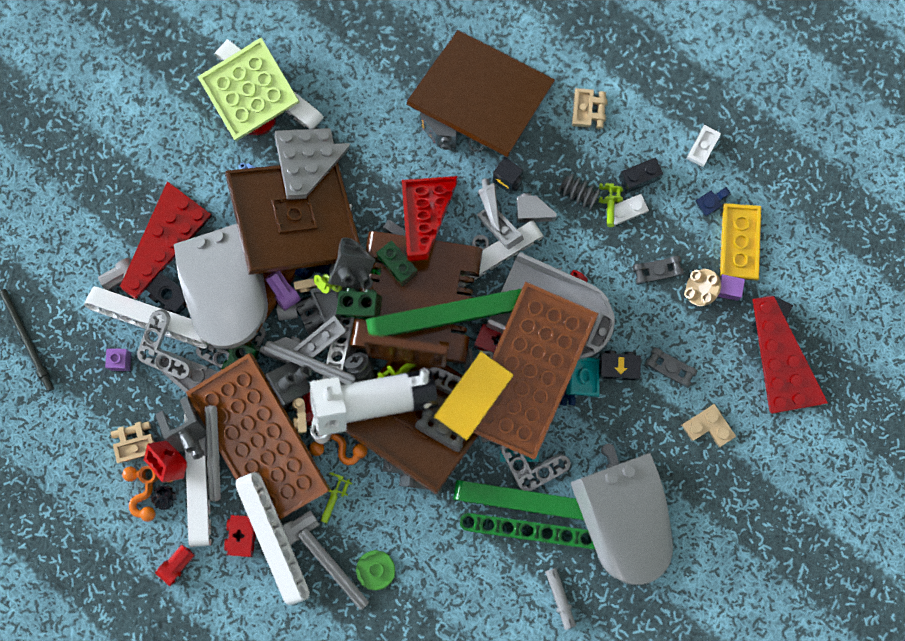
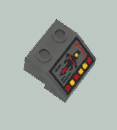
M420 112L421 128L432 141L443 150L456 148L458 131Z

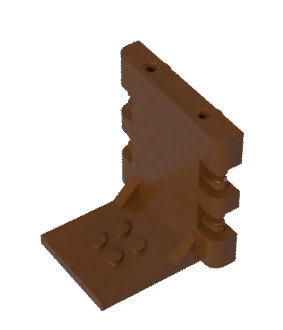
M376 231L368 233L366 251L375 259L372 269L381 270L380 275L371 273L369 275L372 281H377L373 282L372 287L369 289L376 290V293L382 296L380 316L474 298L466 296L472 295L473 290L458 287V283L471 284L474 283L475 279L468 276L479 277L483 253L482 248L435 240L428 260L410 261L417 269V275L402 287L382 263H376L380 262L376 252L392 240L407 257L406 236ZM365 287L364 289L360 288L359 292H364ZM371 300L367 301L366 307H370L372 305ZM354 319L350 347L366 349L368 358L445 369L446 362L466 365L470 337L451 333V331L467 332L466 327L452 324L390 337L371 335L368 333L366 320Z

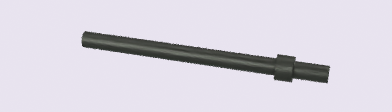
M7 289L0 290L3 302L35 365L38 378L42 380L47 392L54 390L55 388L49 378L50 373L47 367L43 366Z

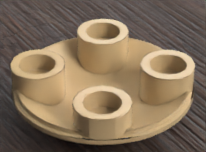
M709 269L692 271L686 285L685 297L697 306L711 304L718 297L721 290L719 276Z

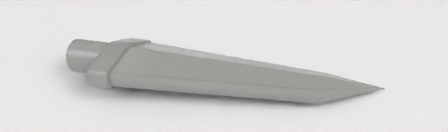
M484 178L482 179L483 188L478 192L491 226L500 232L496 185L494 183L490 184L489 179Z

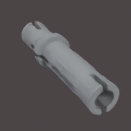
M554 568L545 571V574L547 575L557 605L556 611L560 613L564 630L577 625L570 609L572 606L568 603L558 569Z

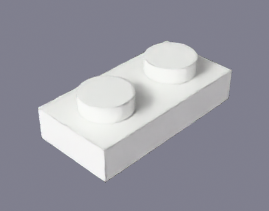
M704 125L686 159L703 167L721 133Z
M641 194L615 204L614 226L649 211Z

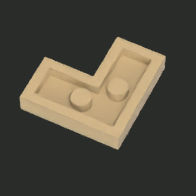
M715 404L681 425L691 441L709 432L718 447L736 437Z

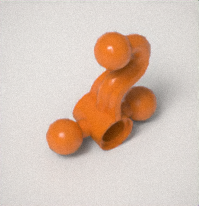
M333 433L328 440H334L339 444L338 458L345 465L356 464L368 453V448L362 443H358L353 447V456L348 458L346 456V441L341 435ZM316 441L312 442L309 446L310 454L313 456L322 455L324 444H319Z
M129 466L123 470L122 476L124 480L133 482L136 478H139L141 482L145 483V491L132 497L130 500L129 511L133 516L141 518L145 522H151L155 518V510L150 506L139 510L137 509V504L150 497L153 491V483L157 482L159 478L153 472L152 479H147V470H152L149 466H143L140 470Z

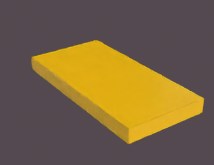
M723 204L720 276L723 274L745 280H759L761 206Z
M480 352L434 417L467 440L510 381L513 374L483 352Z

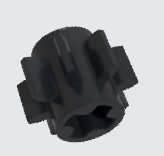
M160 486L154 489L155 495L151 496L155 509L159 508L161 510L173 507V501L177 500L176 493L173 492L172 487L169 488L167 486Z

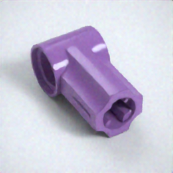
M280 271L272 272L265 278L276 296V301L284 311L301 300L298 293L288 284Z

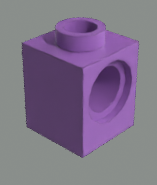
M722 274L719 277L721 290L718 297L736 301L741 299L745 279Z
M106 349L105 368L110 371H130L131 352L127 349Z

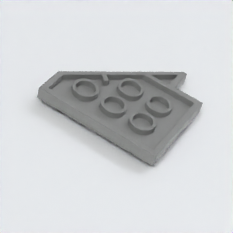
M331 128L275 131L274 136L287 199L306 198L348 151L350 144H334Z

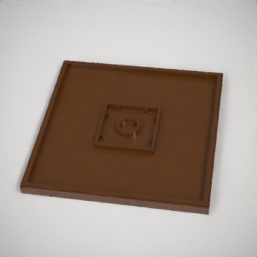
M457 30L411 94L406 105L508 157L551 89L555 79Z
M338 162L306 198L287 199L280 165L225 171L249 275L335 264L338 258L339 243L342 238H351L360 244Z
M388 361L380 373L385 372L387 366L393 367L396 373L406 363ZM417 365L409 372L422 370L424 368L431 369L433 367ZM446 365L445 369H442L460 378L463 377V375ZM435 374V375L433 376V377H434V381H435L436 379H439V378H438V377H439L438 374ZM444 377V381L442 380L443 386L445 384V380L447 379L446 377ZM450 381L448 387L453 390L458 383ZM436 389L437 406L429 409L434 414L438 412L449 394ZM423 410L402 412L346 423V431L344 432L436 495L479 436L472 433L467 440L462 442L463 447L461 451L456 452L415 427L417 421L422 418ZM429 421L428 426L432 427L433 423ZM451 434L450 439L455 440L456 437Z

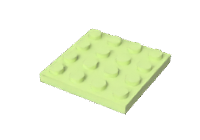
M259 38L198 76L235 141H238L300 103L262 38Z

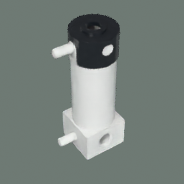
M429 368L340 385L338 377L310 382L311 405L318 436L344 432L348 422L408 411H419L437 406L436 385Z

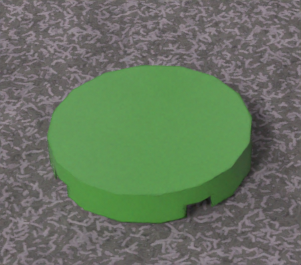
M374 550L361 556L357 563L356 574L357 579L364 587L371 590H380L392 582L396 569L390 555L383 551Z

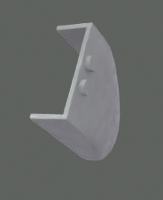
M237 224L174 244L182 292L197 334L208 344L221 349L235 348L251 340L257 334L256 331L261 323L264 324L268 301L263 273L252 275L248 273Z
M519 252L501 292L521 289L526 281L599 313L579 359L590 357L599 352L610 340L615 323L614 312L606 295L590 283ZM511 313L489 317L486 327L503 333Z
M650 453L570 483L600 562L613 578H617L625 582V584L641 585L656 580L666 571L673 554V539L664 489Z

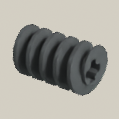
M573 173L570 176H566L557 192L560 193L564 189L563 196L571 193L570 200L577 197L576 203L579 204L584 201L583 207L586 208L590 205V211L599 197L600 189L598 188L593 192L594 185L586 188L587 181L580 184V177L573 180Z
M364 353L352 354L344 361V366L347 368L348 373L355 376V382L372 380L377 376L368 356Z

